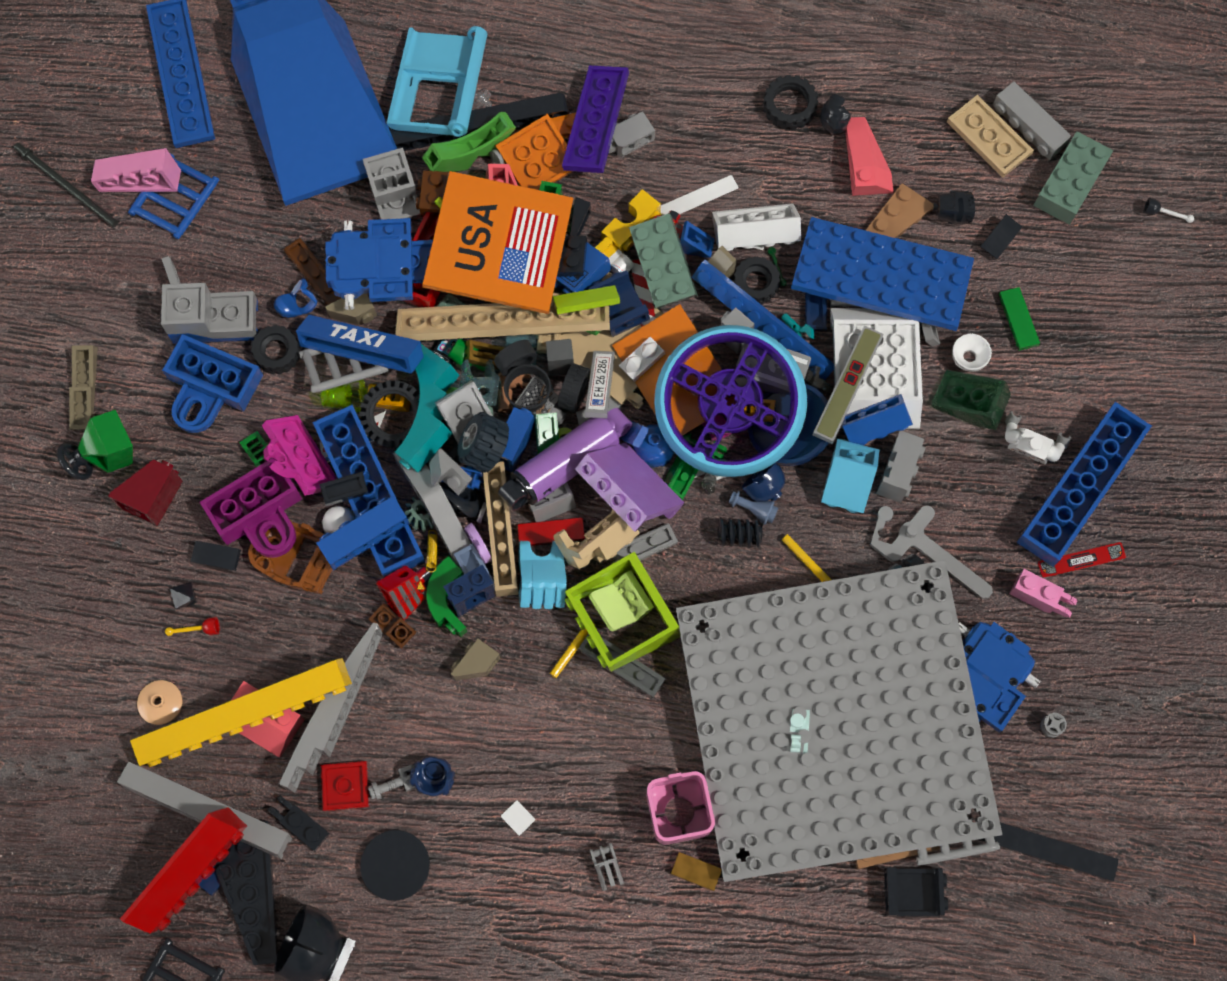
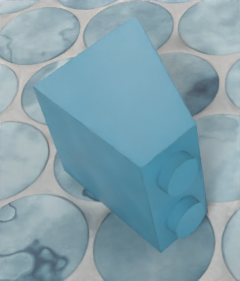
M837 439L821 502L830 507L845 508L852 513H864L878 467L879 449Z

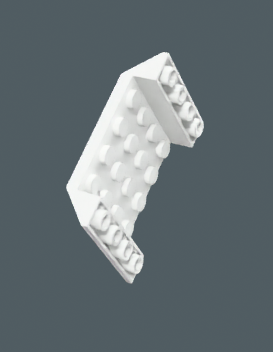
M830 308L831 329H833L835 386L863 327L867 326L884 334L847 414L902 394L913 423L907 429H920L923 397L919 322L867 308Z

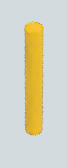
M788 534L782 539L821 582L832 580Z
M586 628L578 633L551 670L550 675L554 678L559 676L589 634Z

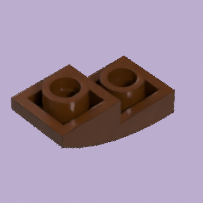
M384 603L368 619L372 624L377 623L383 634L401 649L417 633Z

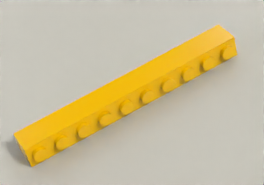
M343 658L337 659L130 740L139 766L148 764L150 768L162 763L161 758L168 756L170 760L181 756V750L188 748L189 752L199 749L203 747L201 743L209 740L211 744L222 740V734L229 732L230 736L240 733L245 725L249 724L250 728L263 724V718L270 716L271 720L281 717L286 709L291 708L293 712L304 708V702L311 700L312 704L322 701L326 699L325 694L332 692L334 696L345 692V686L351 685L352 682Z

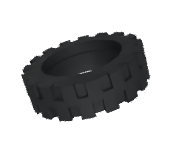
M785 75L783 78L780 76L776 78L775 82L772 81L769 84V88L765 91L763 101L764 113H767L766 117L769 121L773 122V125H779L781 129L786 130V128H790V130H796L798 127L803 128L806 123L809 124L816 114L818 93L815 92L813 84L810 85L809 81L805 78L801 79L798 75H795V77ZM782 91H797L807 100V108L799 114H785L775 106V96Z

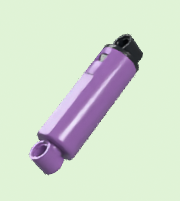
M619 408L611 409L608 412L607 418H589L511 472L512 480L506 482L499 489V496L512 511L520 509L526 502L535 505L579 473L575 468L587 453L619 445V438L631 429L632 422Z

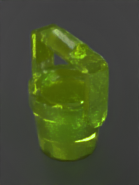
M364 379L355 381L359 382L360 402H363V397L367 394ZM350 383L321 391L323 407L344 409L351 406L352 390ZM354 407L356 412L361 411V407Z

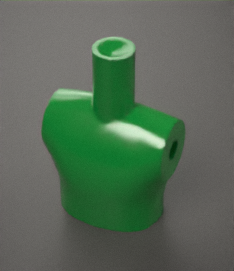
M458 338L447 357L451 358L456 363V366L463 371H468L472 365L484 371L485 366L465 362L467 357L465 350L468 346H466V341Z

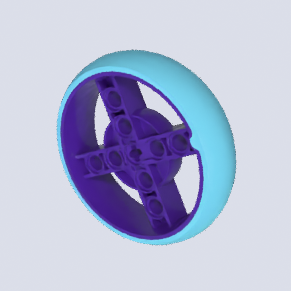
M716 326L689 337L668 357L656 383L655 414L665 441L687 464L712 475L723 477L745 476L771 466L781 459L793 446L801 432L806 417V385L801 370L793 356L773 337L757 329L745 326ZM737 342L748 345L736 369L719 370L708 377L684 364L692 355L714 344ZM766 355H769L778 364L788 382L791 398L788 418L763 406L762 390L754 378ZM749 357L757 361V365L753 368L745 364V360ZM688 376H696L698 383L694 386L688 385L686 383ZM739 376L747 380V384L743 387L735 384V379ZM673 384L698 396L699 411L707 424L695 447H692L684 439L675 424L671 409ZM710 385L715 386L718 390L714 396H709L705 392V389ZM734 396L736 404L728 406L725 398ZM746 406H753L756 409V414L754 416H747L744 413V408ZM717 415H724L727 422L720 426L715 423L714 418ZM764 417H774L775 424L771 427L766 426L763 422ZM754 425L777 437L768 448L749 458L741 460L713 458L725 433L741 432ZM707 434H713L716 437V442L708 445L705 443L704 437Z

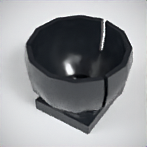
M305 905L294 917L283 939L274 966V976L282 981H318L320 979L323 981H339L356 941L341 935L329 915L318 908Z

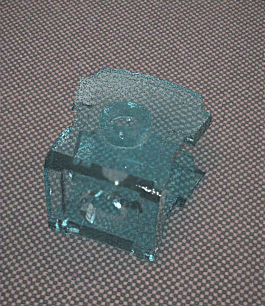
M468 359L464 360L461 365L459 387L472 380L478 390L485 387L486 394L482 395L487 406L496 405L501 381L498 374L495 373L492 360L486 363L485 377H473Z

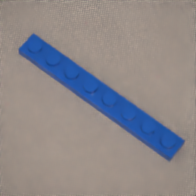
M707 260L700 264L692 276L696 282L731 310L736 307L755 324L754 329L773 337L786 349L810 356L811 361L807 372L821 383L827 379L834 370L833 362Z

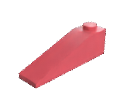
M851 117L845 132L852 196L893 193L891 171L866 118Z

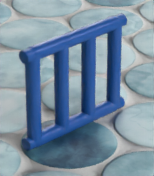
M174 159L181 172L207 184L201 194L179 183L177 191L195 200L190 210L155 192H141L131 205L128 213L132 216L136 214L173 233V237L179 240L216 187L219 178L215 176L211 178ZM148 198L183 216L184 219L177 227L141 208V206Z

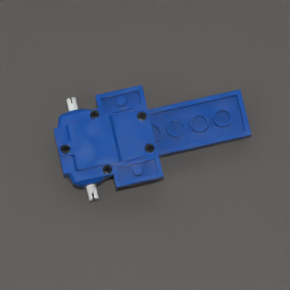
M410 218L368 220V231H352L353 222L348 220L347 223V221H344V231L334 232L331 240L326 242L325 261L328 288H332L336 296L345 299V309L349 310L350 306V309L353 310L354 299L369 293L370 302L413 300V283H423L433 240L412 241Z
M959 622L960 633L964 636L962 643L978 719L1001 733L1026 697L1016 687L1026 681L1036 688L1041 682L1030 674L1035 660L1029 654L1031 648L995 622L991 625L979 622L970 630Z

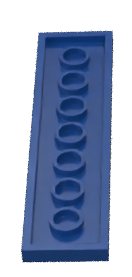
M167 0L146 5L175 148L215 140L187 0Z

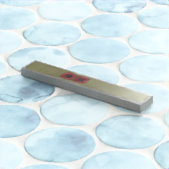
M867 326L863 327L813 432V436L833 444L882 340L883 333Z

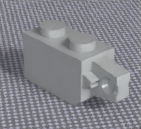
M643 111L639 114L630 115L627 120L621 123H616L609 153L616 152L619 156H625L655 140V129Z

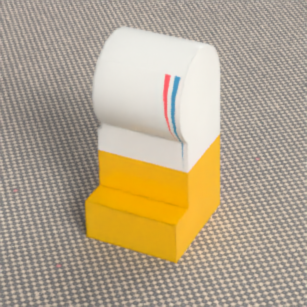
M606 237L595 247L609 258L612 267L610 271L613 274L626 270L629 272L634 267L632 261L613 245V241L610 238Z

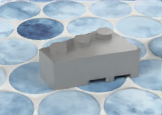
M899 431L879 484L877 495L901 503L904 497L908 498L912 485H910L911 479L915 478L919 466H916L918 458L922 459L926 448L922 446L923 438Z

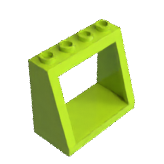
M635 551L565 591L568 596L565 599L570 611L576 610L579 616L575 618L581 630L586 628L589 633L586 639L592 649L597 647L601 655L597 656L602 667L608 666L611 672L681 637L677 622ZM632 571L633 574H636L667 629L613 659L580 600L589 596L593 591L615 583L624 573Z

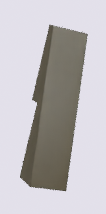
M94 345L72 346V387H69V430H85L90 418L93 417L98 347Z

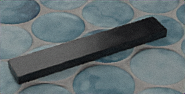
M1000 822L1002 835L994 836L995 842L999 843L1000 848L1114 882L1119 859ZM985 838L978 839V841L986 843Z

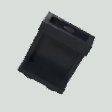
M885 868V916H944L945 911H948V898L944 897V887H947V875L943 873V868Z

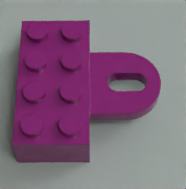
M271 458L200 501L201 506L226 545L246 534L256 551L269 558L280 557L293 547L296 540V531L284 510L302 500L290 478L280 476L271 470V464L277 461L275 458ZM276 528L279 531L282 541L278 545L270 544L266 537L268 529Z

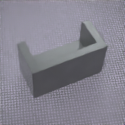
M571 339L546 341L549 377L567 375L570 366L574 363Z

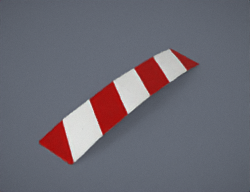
M639 259L632 261L634 265L632 274L635 291L642 304H645L649 310L650 320L642 323L641 327L656 318L653 299Z

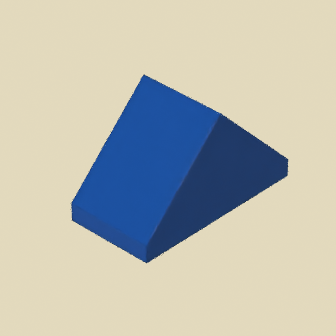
M685 221L680 240L684 254L711 258L715 239L690 222Z

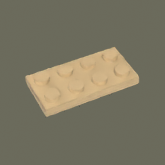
M978 95L947 120V123L1002 178L1032 155L1034 151Z

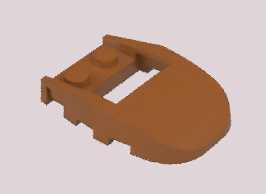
M291 521L296 531V540L293 547L286 554L275 558L265 557L256 551L252 543L250 544L248 557L251 564L257 570L293 589L317 594L323 593L322 589L332 568L318 546L300 581L289 578L286 575L305 538L317 543L325 534L314 530L305 523L298 524ZM276 528L267 530L266 537L270 544L278 545L282 541L279 531Z

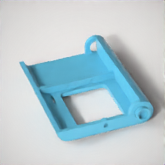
M473 26L468 29L467 36L422 33L409 28L387 125L391 129L398 131L453 135L457 137L465 135L469 126L488 35L487 31L481 27ZM421 80L458 83L451 120L448 122V125L410 122Z

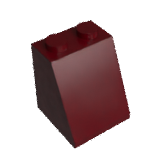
M153 459L111 491L108 497L119 509L158 526L183 481L178 476L179 472L173 469L174 466L164 460L160 463Z

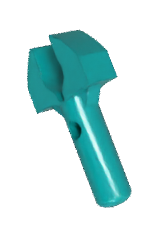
M787 313L782 315L781 320L800 337L803 338L801 334L803 332L814 339V330L808 324L799 326Z

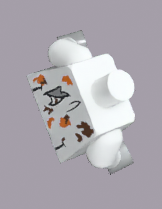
M1013 411L1009 413L1005 420L1007 424L1005 439L1010 443L1007 449L1046 465L1048 460L1052 462L1059 460L1064 449H1067L1071 436L1065 438L1061 436L1062 433L1060 432L1054 445V440L1026 428L1017 429L1022 416L1016 417Z

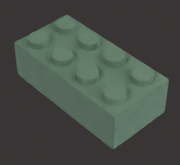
M1077 131L1033 206L1070 225L1113 150Z
M666 214L629 227L655 308L660 309L698 296L672 216Z

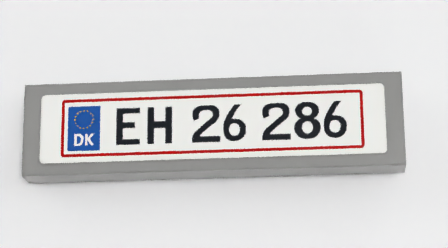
M593 351L585 417L607 418L615 352Z

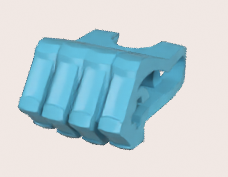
M520 541L518 548V565L521 572L518 592L520 607L527 608L530 607V604L533 609H541L542 604L545 609H552L553 604L558 608L565 607L566 572L564 556L556 542H552L550 553L547 556L541 557L532 552L529 541Z

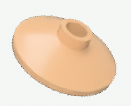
M165 680L154 681L146 685L140 692L137 700V708L141 717L154 725H163L174 720L180 713L183 704L180 690L173 683ZM160 697L161 703L155 705V699Z

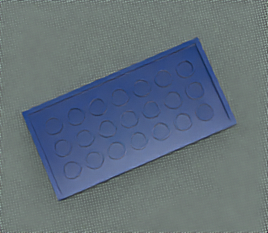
M811 217L791 289L957 331L974 258Z

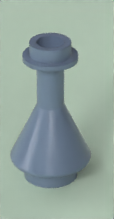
M733 491L729 500V504L732 507L737 504L749 509L761 523L763 522V525L767 522L773 523L778 511V507L774 506V501L752 502L740 497L739 491L738 493Z

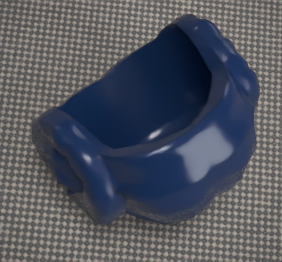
M426 756L421 761L415 762L414 767L411 769L409 784L415 786L422 794L433 797L441 794L447 796L453 786L455 772L451 770L450 764L445 759L436 756Z

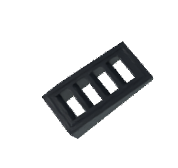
M578 197L574 200L570 236L581 235L591 213L590 202Z

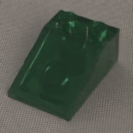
M946 370L931 406L972 425L996 430L1011 393L1004 380Z

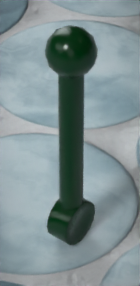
M770 247L767 253L772 257L773 263L780 273L779 285L784 287L787 281L783 278L775 256L776 249Z

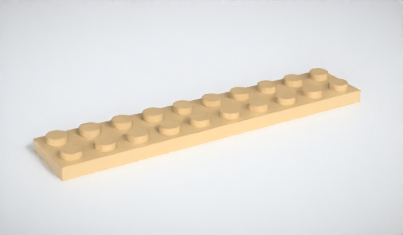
M553 300L551 301L549 314L498 303L398 309L395 335L418 341L610 330L609 306L564 314H557Z

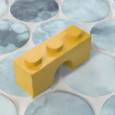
M643 189L629 202L628 212L635 217V220L631 223H622L614 218L601 232V241L606 237L610 238L613 241V245L622 253L629 251L634 244L629 227L652 220L656 215L661 216V203Z

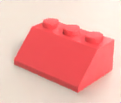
M243 681L231 701L255 692L258 689ZM289 708L283 711V716L271 720L269 716L263 718L264 723L252 728H250L249 724L243 726V731L239 734L280 758L305 719L295 711L292 712Z

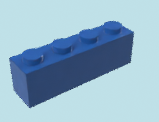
M393 496L390 498L386 497L381 499L377 506L371 510L366 509L359 513L358 518L341 524L337 531L332 534L327 533L323 535L316 544L331 568L335 570L409 524V521Z

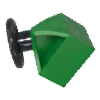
M116 409L90 418L79 447L72 443H62L57 448V459L61 467L73 478L78 480L89 479L93 473L92 464L107 473L133 464V445ZM64 455L69 459L71 467L67 464ZM81 465L86 466V473L84 474L79 473Z

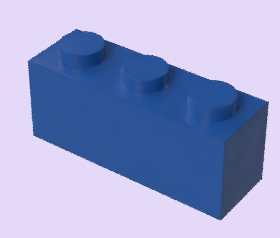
M902 394L849 413L845 416L842 423L849 442L865 445L868 441L876 438H884L889 433L907 429L908 426L913 425Z

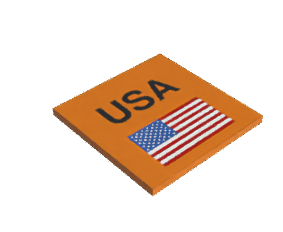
M450 171L423 280V288L549 314L573 197Z

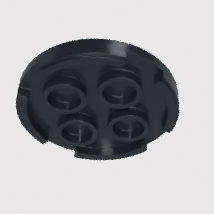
M401 830L386 831L376 836L366 846L361 858V876L367 888L376 896L389 901L407 899L419 892L428 879L430 872L428 851L424 844L409 832Z

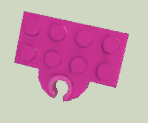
M298 415L266 420L263 423L262 427L271 440L264 449V459L268 461L270 458H275L277 461L271 464V470L280 476L294 478L305 496L322 492L320 484L337 479Z

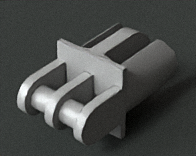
M612 843L603 848L599 846V849L594 851L589 849L602 891H606L607 888L600 868H605L610 886H615L609 866L612 864L614 865L620 886L624 885ZM611 852L613 859L606 860L605 854ZM602 855L604 862L597 864L595 857Z

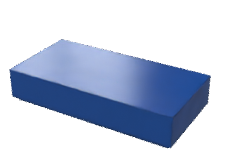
M631 421V429L619 439L639 448L649 429Z

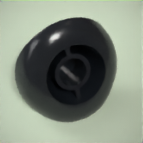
M440 483L456 514L464 513L472 518L480 514L483 500L476 488L474 490L465 488L461 494L457 495L446 483Z

